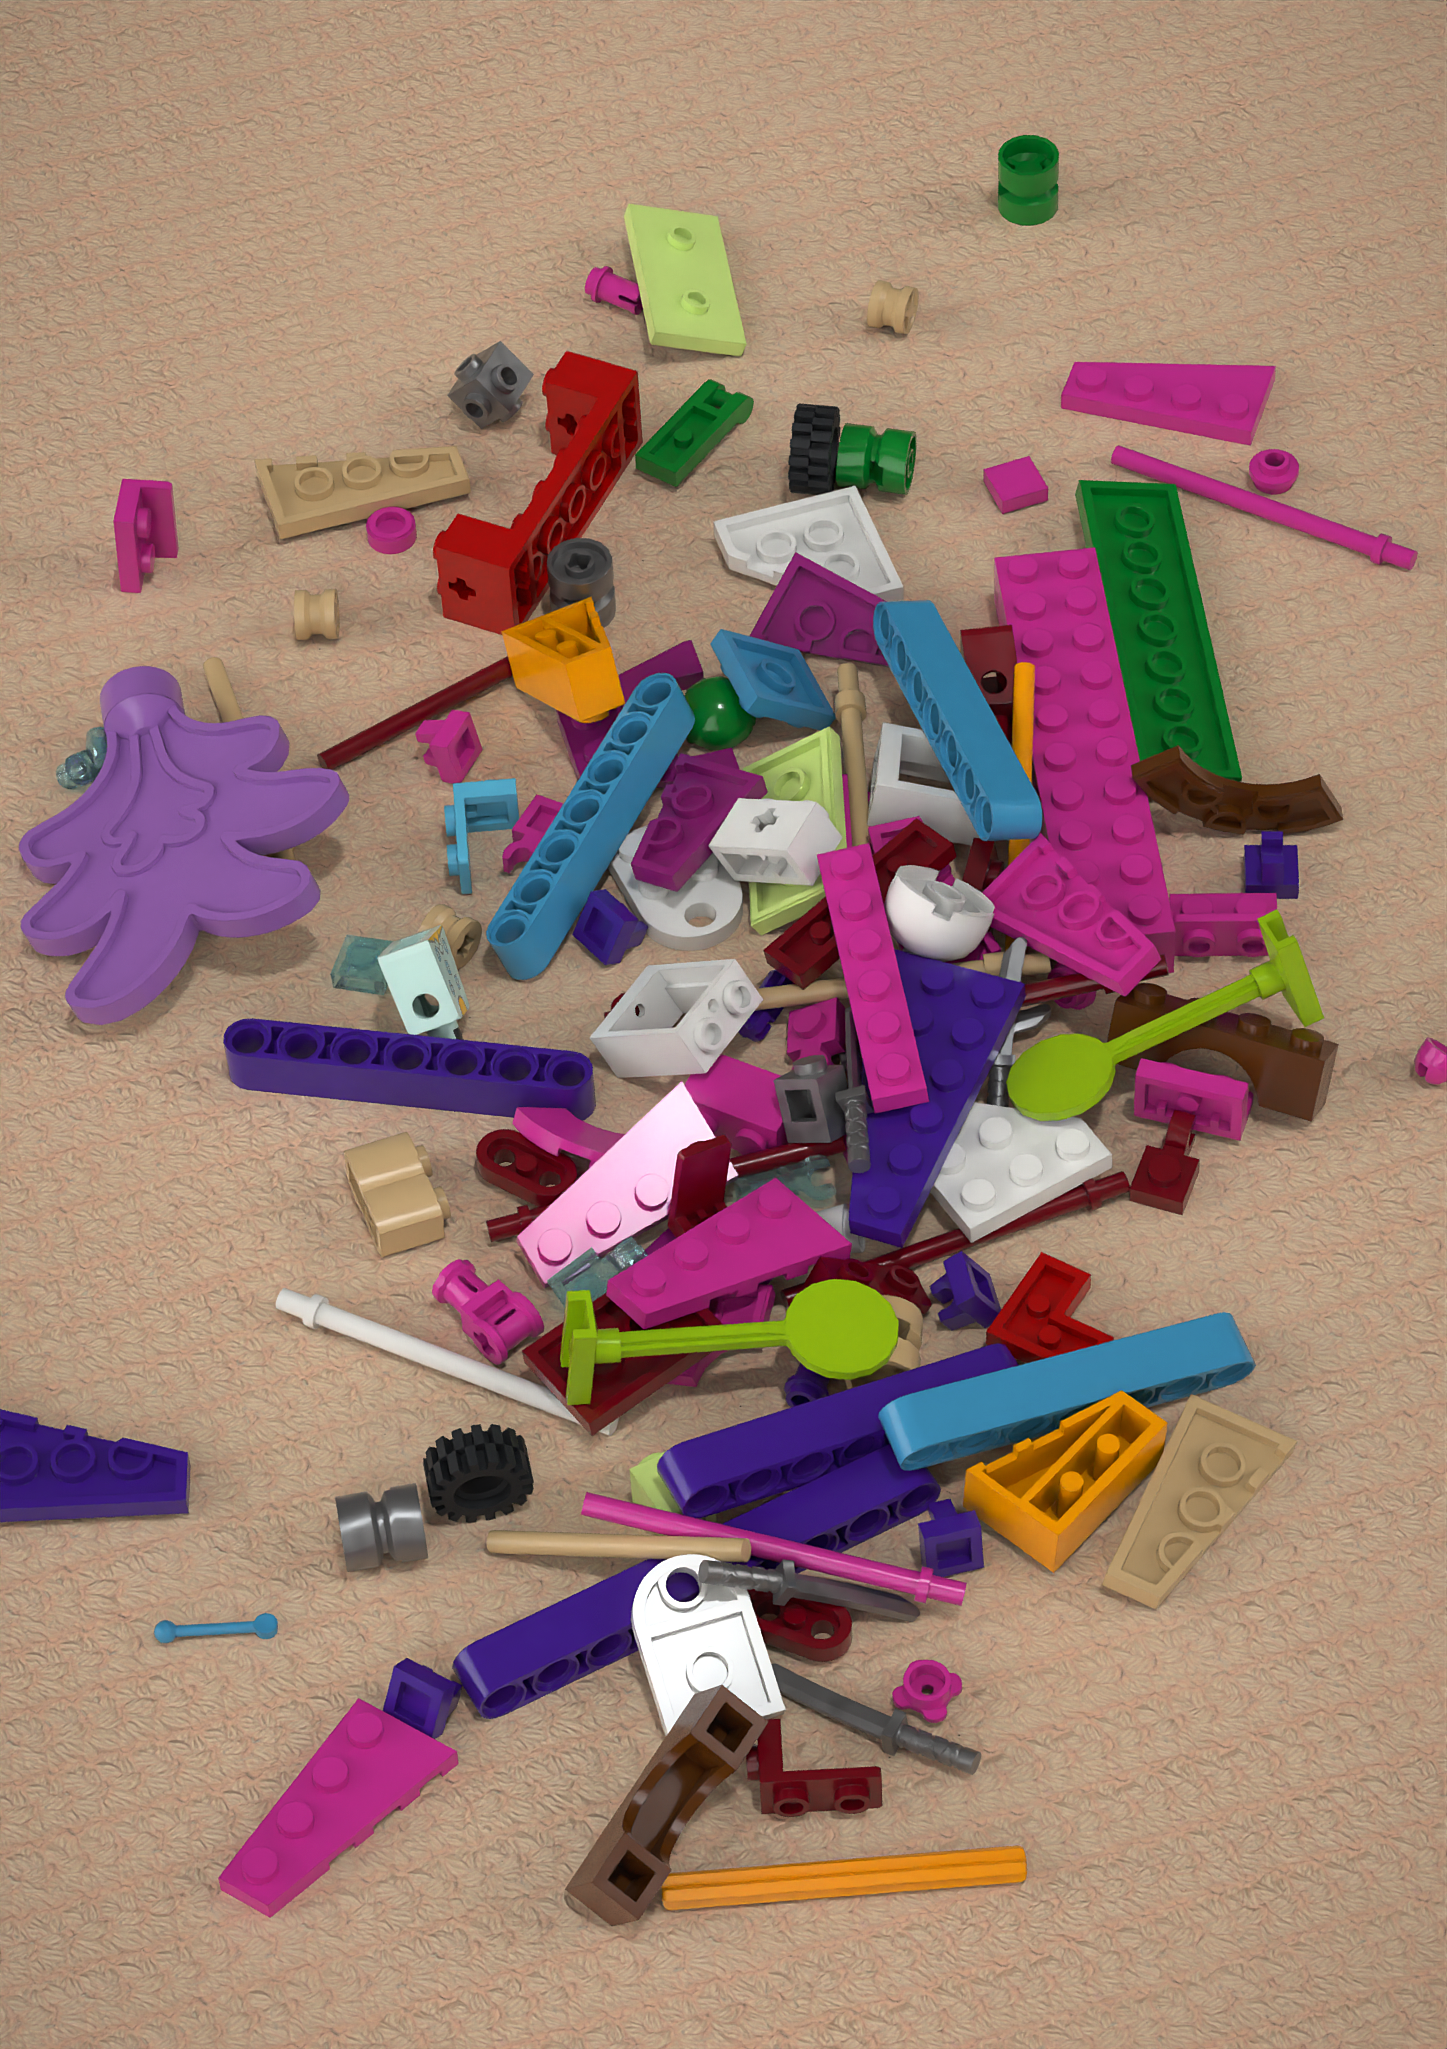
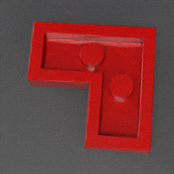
M1041 1252L987 1329L986 1345L1004 1344L1014 1358L1024 1363H1030L1114 1341V1337L1071 1318L1091 1288V1274Z

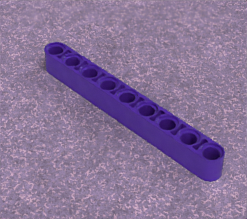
M888 1444L723 1523V1525L842 1553L927 1511L928 1503L936 1502L939 1498L941 1488L927 1467L911 1471L903 1470L897 1461L891 1445ZM750 1556L748 1562H726L732 1563V1565H747L751 1568L752 1566L761 1567L765 1570L776 1569L780 1564L779 1562ZM647 1559L465 1647L454 1659L452 1669L481 1717L494 1719L504 1716L639 1651L631 1622L633 1601L639 1585L645 1576L666 1559ZM794 1566L796 1574L804 1570H807L804 1568ZM675 1573L666 1581L667 1592L676 1601L689 1602L699 1595L698 1582L688 1573Z

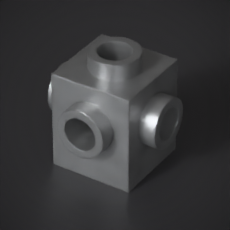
M499 341L477 355H470L459 365L454 373L458 380L447 396L468 418L472 419L482 429L498 419L502 422L509 420L520 409L523 401L519 397L534 374Z

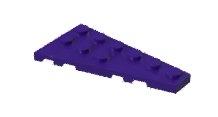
M894 949L929 1102L876 1114L875 1112L867 1114L871 1167L864 1173H852L848 1221L851 1234L903 1248L1026 998L1025 983ZM862 1061V1085H865L866 1093L872 1101Z
M0 1409V1522L189 1513L191 1465L188 1452L128 1438H122L116 1442L88 1436L87 1429L71 1425H66L64 1430L40 1425L36 1417Z

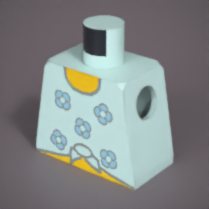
M439 925L392 942L377 959L408 1034L417 1035L427 1031L430 1037L464 1040L457 1020L461 1019L469 1009V1003L443 926ZM425 994L434 996L439 1002V1006H434L427 1002Z

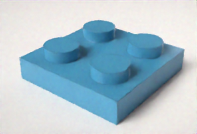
M720 629L710 643L721 664L722 672L729 678L739 697V704L750 715L757 718L768 717L784 721L796 728L808 727L816 730L829 727L836 719L834 711L799 649Z

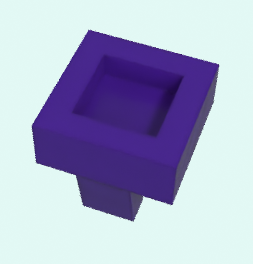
M1261 831L1260 845H1244L1245 893H1276L1277 899H1298L1299 869L1297 845H1283V831Z
M606 889L590 892L572 935L604 965L620 963L627 949L642 943L648 926L643 921H639L623 903H620Z
M960 1251L943 1261L946 1273L929 1286L932 1296L942 1304L948 1303L953 1299L951 1305L938 1312L940 1322L951 1331L975 1322L986 1329L1001 1311L990 1274L963 1251Z
M951 1499L928 1503V1512L931 1520L918 1523L921 1565L934 1569L932 1575L940 1577L984 1568L981 1525L975 1510L957 1514Z
M405 1658L393 1668L383 1712L436 1739L443 1734L447 1718L458 1706L463 1685L453 1680H448L425 1665H420Z

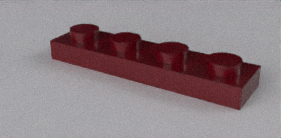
M919 819L913 820L872 856L883 904L885 903L889 886L900 866L916 865L940 872L957 857L954 844ZM826 896L763 950L767 964L803 990L840 959Z

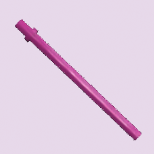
M1117 445L1112 453L1111 463L1167 484H1176L1178 488L1370 556V561L1381 565L1385 561L1411 570L1415 565L1418 552L1392 543L1391 536L1381 533L1378 537L1120 445Z
M586 1492L581 1515L667 1536L747 1538L751 1544V1556L779 1563L783 1559L794 1561V1566L913 1594L915 1595L914 1601L926 1604V1600L929 1598L962 1606L967 1583L932 1575L934 1570L932 1568L922 1566L921 1572L589 1492Z

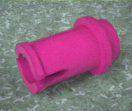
M604 266L603 268L594 267L591 270L585 283V293L591 295L593 302L600 303L603 300L628 310L634 315L641 313L643 306L638 283L613 274V269L609 266Z

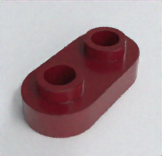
M500 1129L492 1131L479 1141L476 1148L478 1171L484 1180L537 1207L552 1204L578 1179L576 1166L568 1156L560 1153L557 1157L538 1147L515 1130ZM504 1162L512 1163L508 1166L499 1165Z
M747 1589L765 1644L817 1662H828L838 1659L849 1649L852 1643V1619L845 1607L791 1597L784 1606L773 1604V1593L771 1591L763 1592ZM764 1614H774L777 1616L776 1619L771 1621L760 1617ZM820 1633H827L832 1636L827 1639L814 1638L815 1635Z

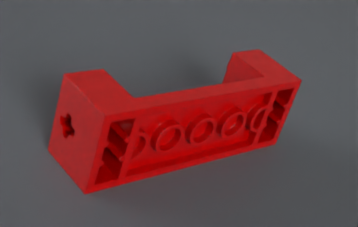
M570 351L564 353L555 368H550L547 371L543 380L542 394L547 398L548 409L545 428L547 432H550L551 454L556 455L553 469L545 481L540 480L537 483L530 504L523 514L519 513L516 515L510 529L458 513L446 531L442 530L438 534L433 546V558L437 560L438 565L437 593L441 595L444 618L502 635L501 631L529 620L549 589L547 574L549 553L563 541L582 538L643 443L638 371Z

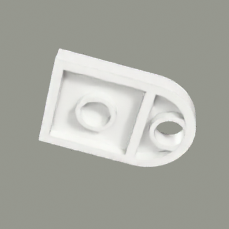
M647 826L630 831L607 868L634 915L639 921H643L648 926L646 934L660 945L682 951L707 949L729 938L742 920L743 894L740 882L733 880L715 854L712 853L682 888L675 892L635 879L631 862ZM696 917H708L713 920L710 925L704 927H695L688 923Z
M687 1554L675 1556L661 1562L642 1580L632 1605L631 1622L634 1637L665 1736H667L695 1693L719 1685H724L765 1719L783 1715L786 1710L747 1589H741L737 1586L735 1588L723 1586V1584L700 1583L698 1570L702 1560L718 1561L708 1556ZM679 1572L692 1575L698 1582L699 1595L689 1602L674 1600L666 1589V1581L671 1575Z

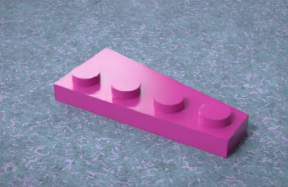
M775 1177L610 1278L607 1283L606 1296L639 1326L647 1329L708 1308L711 1299L722 1295L735 1294L736 1297H740L757 1291L758 1283L781 1275L786 1280H790L807 1274L809 1266L816 1264L820 1256L844 1260L850 1258L852 1243Z
M358 1698L218 1877L221 1890L271 1918L330 1870L329 1862L350 1845L357 1848L374 1834L373 1827L397 1807L402 1811L420 1796L419 1789L438 1773L443 1777L459 1764L457 1751Z

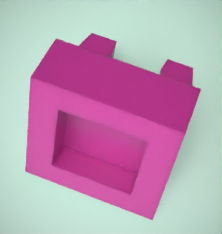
M452 709L445 720H424L415 733L418 742L429 744V748L423 755L425 764L437 767L442 782L462 783L483 750L470 712Z

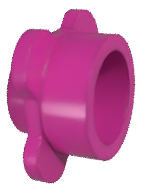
M916 1660L905 1671L903 1685L893 1690L892 1700L898 1709L906 1710L910 1708L923 1714L927 1722L938 1723L947 1717L946 1707L951 1698L958 1696L962 1692V1680L957 1674L949 1673L948 1669L937 1661ZM931 1689L933 1692L925 1695L922 1693V1690Z

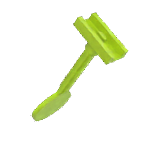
M1276 909L1257 918L1270 960L1250 969V975L1107 1043H1102L1099 1039L1084 1034H1060L1041 1040L1024 1051L1011 1066L1006 1081L1012 1105L1022 1115L1039 1121H1060L1082 1114L1099 1103L1109 1091L1116 1073L1115 1065L1257 997H1261L1264 1000L1282 991L1284 998L1304 1027L1324 1019L1298 941L1294 935L1288 936L1279 911Z
M830 1279L814 1283L798 1293L788 1307L785 1319L781 1321L619 1332L618 1328L597 1329L590 1290L567 1291L560 1354L561 1367H569L566 1401L567 1405L590 1404L594 1364L621 1362V1358L652 1355L786 1346L790 1349L791 1354L807 1369L827 1378L851 1380L871 1375L888 1363L897 1347L899 1321L891 1304L875 1289L857 1281Z

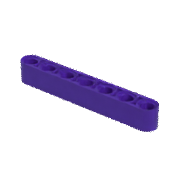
M254 1018L236 1021L224 1033L223 1043L229 1076L235 1085L246 1090L514 1118L517 1107L566 1108L575 1117L583 1121L592 1115L596 1108L593 1065L585 1055L574 1051Z
M997 1343L683 1441L674 1445L662 1455L657 1464V1472L683 1515L698 1519L800 1487L890 1444L878 1415L883 1407L899 1397L1015 1367L1019 1364L1006 1345Z

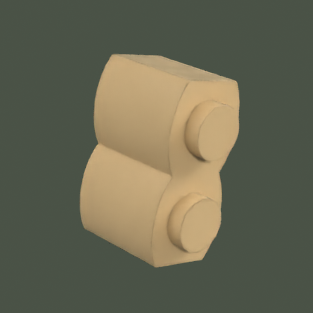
M403 1132L344 1151L346 1175L350 1187L365 1217L369 1232L381 1257L445 1238L444 1220L451 1218L450 1207L441 1186L433 1188L428 1177L433 1175L424 1145L415 1147L409 1134Z

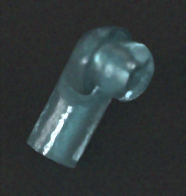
M95 727L90 729L86 734L85 750L70 755L66 758L65 763L57 767L56 778L62 787L73 790L78 786H87L94 782L103 766L107 753V738L104 728Z

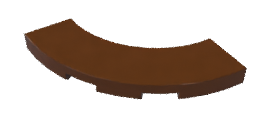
M1179 745L1131 765L1132 778L1151 799L1173 814L1181 812L1184 815L1202 821L1203 827L1241 835H1244L1246 830L1277 829V831H1283L1284 835L1324 827L1343 820L1342 807L1320 774L1280 784L1238 782L1218 776L1202 768L1189 758Z

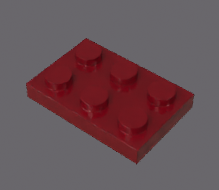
M606 1293L592 1302L597 1329L618 1328L619 1332L723 1325L708 1308L643 1329L606 1296ZM564 1322L523 1349L522 1355L524 1363L588 1433L593 1436L713 1351L621 1358V1362L594 1364L590 1404L567 1405L566 1401L569 1367H561L560 1360Z

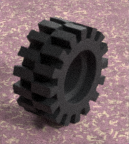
M797 404L794 413V423H792L791 429L792 439H790L791 450L788 463L790 465L788 479L790 480L789 489L791 493L820 495L834 490L841 427H839L840 410L837 406Z
M481 1424L471 1425V1432L464 1434L461 1428L451 1431L453 1439L449 1440L441 1436L435 1441L437 1448L429 1446L425 1452L426 1458H423V1467L432 1508L435 1507L436 1513L441 1517L448 1514L449 1520L457 1522L464 1515L466 1523L476 1522L477 1516L485 1515L486 1521L496 1519L495 1512L501 1510L507 1515L514 1511L512 1503L522 1506L527 1501L526 1494L532 1495L534 1480L524 1438L521 1435L516 1436L514 1429L508 1427L501 1432L500 1425L491 1424L487 1431H482Z

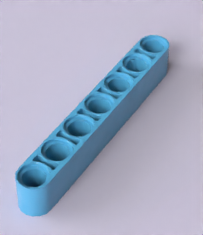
M931 600L879 602L876 605L873 616V630L876 642L978 836L982 841L1035 839L1039 836L1042 827V807L1039 797Z
M656 673L646 677L635 687L491 920L486 931L487 940L512 978L527 980L537 976L548 966L584 907L590 892L595 889L693 728L695 715L672 675Z
M1223 1312L908 1394L883 1407L879 1412L878 1418L900 1467L903 1470L911 1471L1018 1443L1027 1438L1033 1439L1044 1436L1058 1429L1060 1421L1121 1390L1148 1408L1189 1397L1191 1394L1197 1395L1232 1385L1248 1376L1255 1369L1256 1364L1233 1316L1230 1313Z

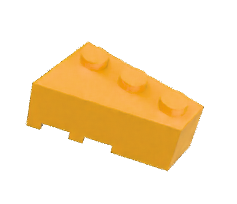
M592 597L501 631L516 688L581 723L600 721L609 715V710L625 704L612 649L605 630L601 626L599 615L595 611Z
M1121 1390L1060 1421L1058 1429L1032 1442L1027 1438L1013 1445L1011 1453L986 1466L983 1462H980L966 1469L963 1507L968 1511L975 1510L980 1520L1054 1573L1157 1466L1164 1452L1168 1422Z

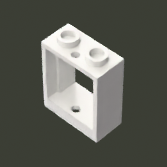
M883 722L872 766L867 825L875 826L920 816L924 824L950 842L972 846L973 838L980 837L955 791L898 780L899 773L950 783L923 730Z
M736 959L648 965L591 1035L590 1040L617 1078L704 1074L763 1001V998ZM636 1006H638L640 1010L638 1016L635 1013ZM683 1013H687L680 1021V1023L676 1027H673V1025L680 1018V1016Z

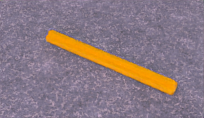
M1015 1845L669 1873L662 1884V1902L665 1909L678 1910L1015 1883L1026 1880L1027 1860L1024 1848Z

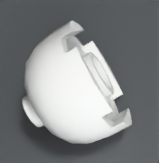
M916 865L900 866L889 886L884 908L890 933L904 947L903 951L947 962L964 958L976 949L992 923L995 914L993 913L995 909L994 904L982 892L955 878L953 885L950 886L935 881L939 874L937 870Z

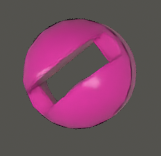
M1427 1037L1415 1056V1071L1420 1077L1425 1076V1080L1429 1084L1447 1082V1046L1433 1038Z

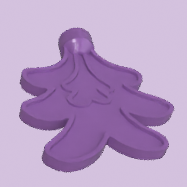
M151 666L125 669L112 676L104 684L100 693V708L104 732L107 738V753L99 774L85 793L73 804L29 830L19 842L20 854L33 876L43 883L56 884L21 920L20 927L34 950L48 956H69L95 947L65 992L67 1003L76 1017L83 1023L104 1025L122 1021L148 1005L177 976L193 950L200 931L230 938L257 936L285 927L311 912L320 900L321 890L307 865L297 860L262 855L284 851L316 837L340 816L349 802V793L338 773L331 769L303 768L277 772L289 755L290 744L278 720L271 716L263 715L224 723H205L193 720L185 715L182 692L178 681L167 671Z

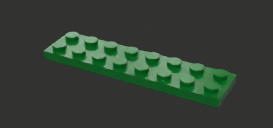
M1079 480L1075 497L1086 548L1095 547L1140 761L1179 745L1184 753L1202 768L1226 779L1241 782L1242 773L1176 484Z

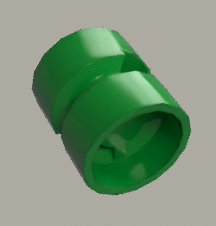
M1037 135L1013 137L1003 143L999 149L998 210L1002 217L1011 223L1021 226L1042 224L1053 218L1058 211L1059 151L1056 145L1047 138Z
M845 423L838 447L836 465L837 486H856L858 489H867L871 483H875L879 491L907 495L911 487L915 468L916 432L887 428L880 435L874 426Z

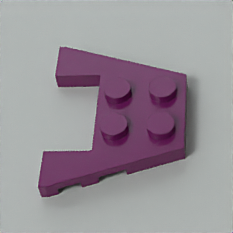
M692 640L684 641L619 674L618 677L625 704L635 687L643 679L656 673L672 675L681 690H687V688L704 678L703 669ZM624 705L609 710V715L606 718L592 723H581L556 710L557 722L577 780H579ZM732 747L694 756L740 770ZM678 754L675 755L656 788H665L666 784H673L677 775L675 764Z

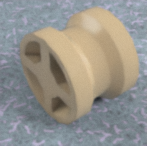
M878 280L872 289L867 310L868 326L879 329L884 325L892 326L895 332L907 335L913 326L917 313L918 289L910 286L897 289L893 288L890 282Z
M325 589L322 594L311 595L307 590H295L294 623L297 640H308L313 634H323L327 639L339 638L340 617L337 589Z
M438 904L427 913L418 933L442 925L456 967L460 969L475 954L481 940L482 926L479 921L471 917L459 918L456 916L453 908L445 904Z

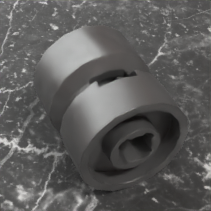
M574 538L563 541L555 546L547 559L551 612L592 597L601 626L605 628L613 620L616 612L613 561L609 549L601 542L590 538Z
M416 1483L390 1487V1490L384 1491L379 1502H374L373 1497L367 1491L335 1497L347 1572L379 1567L384 1553H389L396 1561L402 1560V1563L428 1558Z

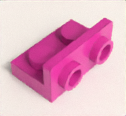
M122 479L113 520L121 592L141 593L145 573H153L155 558H177L179 547L173 486L168 481Z
M1276 893L1169 894L1176 930L1175 956H1269L1257 918L1277 909Z
M1141 1058L1135 1074L1134 1116L1169 1124L1174 1110H1179L1196 1115L1193 1130L1241 1141L1253 1105L1254 1094L1248 1091L1249 1083L1234 1080L1225 1075H1212L1182 1068L1173 1063H1160Z

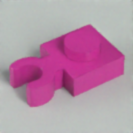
M536 794L512 828L513 843L505 848L502 855L504 872L510 873L517 863L529 861L563 806V803Z
M837 997L789 1012L787 1055L793 1062L808 1056L824 1055L827 1065H834L831 1061V1056L845 1052L846 1008Z

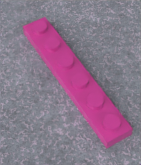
M867 843L817 854L874 1112L876 1114L929 1102L870 844Z

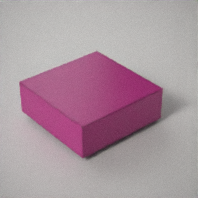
M1030 456L983 469V482L1002 514L1048 501V486Z

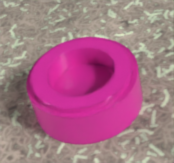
M385 507L371 514L366 522L368 543L377 552L398 554L408 550L416 541L415 518L406 509Z

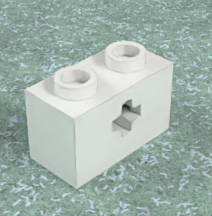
M738 798L708 846L734 881L813 886L820 875L817 854L835 851L843 837L830 821L828 812L817 802L810 800L787 801L770 798Z

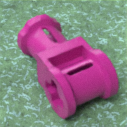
M457 1259L440 1272L433 1284L432 1294L439 1303H448L461 1314L463 1332L473 1340L478 1350L486 1359L493 1364L500 1365L508 1359L509 1350L528 1336L535 1338L544 1332L543 1320L534 1305L520 1292H512L499 1279L488 1286L475 1274L476 1269L469 1260Z

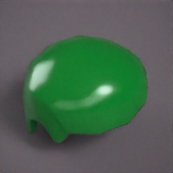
M723 676L702 678L687 688L684 696L695 715L693 728L686 737L688 743H695L710 751H718L731 747L734 748L748 738L753 730V726L756 724V717L750 715L741 707L739 697L729 678Z

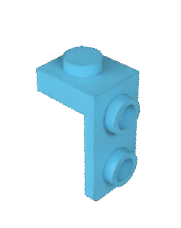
M515 778L453 783L454 805L444 806L447 837L456 836L457 844L447 845L449 876H460L462 894H472L468 833L512 829L519 820Z

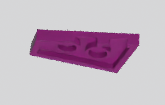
M795 552L754 626L750 637L799 649L802 653L889 667L876 642L873 630V616L876 605L879 602L887 601Z
M680 753L675 764L677 775L673 784H666L661 795L663 803L661 811L656 819L649 822L632 859L631 867L635 879L678 892L713 853L708 845L738 798L762 799L768 791L763 776Z

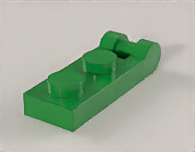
M708 379L635 454L636 469L677 487L737 423L743 424L747 421L753 410V398L741 392L731 394L726 391L723 384Z

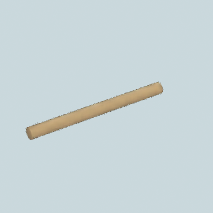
M491 1530L487 1536L488 1551L497 1554L666 1560L675 1556L696 1554L708 1556L722 1562H748L751 1556V1544L747 1538Z

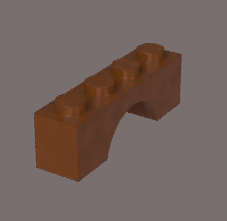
M1138 983L1126 997L1120 995L1115 1000L1107 1042L1200 998L1186 1000L1167 994V990L1159 985ZM1226 1012L1117 1064L1137 1070L1141 1058L1162 1063L1167 1062L1169 1058L1182 1051L1190 1049L1214 1050L1230 1057L1246 1071L1254 1085L1260 1107L1312 1122L1326 1103L1339 1044L1324 1040V1036L1321 1033L1311 1029L1296 1028L1289 1030L1272 1025L1270 1019L1259 1014L1242 1013L1238 1015Z
M724 1685L695 1693L565 1890L611 1926L639 1920L672 1870L669 1865L670 1855L682 1830L710 1793L727 1777L737 1771L768 1721Z

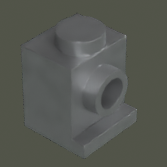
M824 1055L808 1056L793 1062V1070L773 1080L788 1143H828L846 1134L844 1112L836 1102L835 1092L848 1089L843 1065H827Z

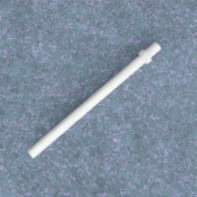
M283 1288L277 1297L276 1309L302 1318L303 1324L312 1329H318L320 1326L326 1327L580 1424L545 1386L329 1305L328 1298L318 1294H314L310 1298ZM619 1418L599 1432L609 1436L613 1435Z

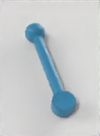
M269 1613L260 1614L256 1617L255 1621L175 1625L171 1621L164 1620L155 1626L154 1635L161 1643H170L176 1637L255 1633L261 1639H271L278 1632V1622L276 1617Z

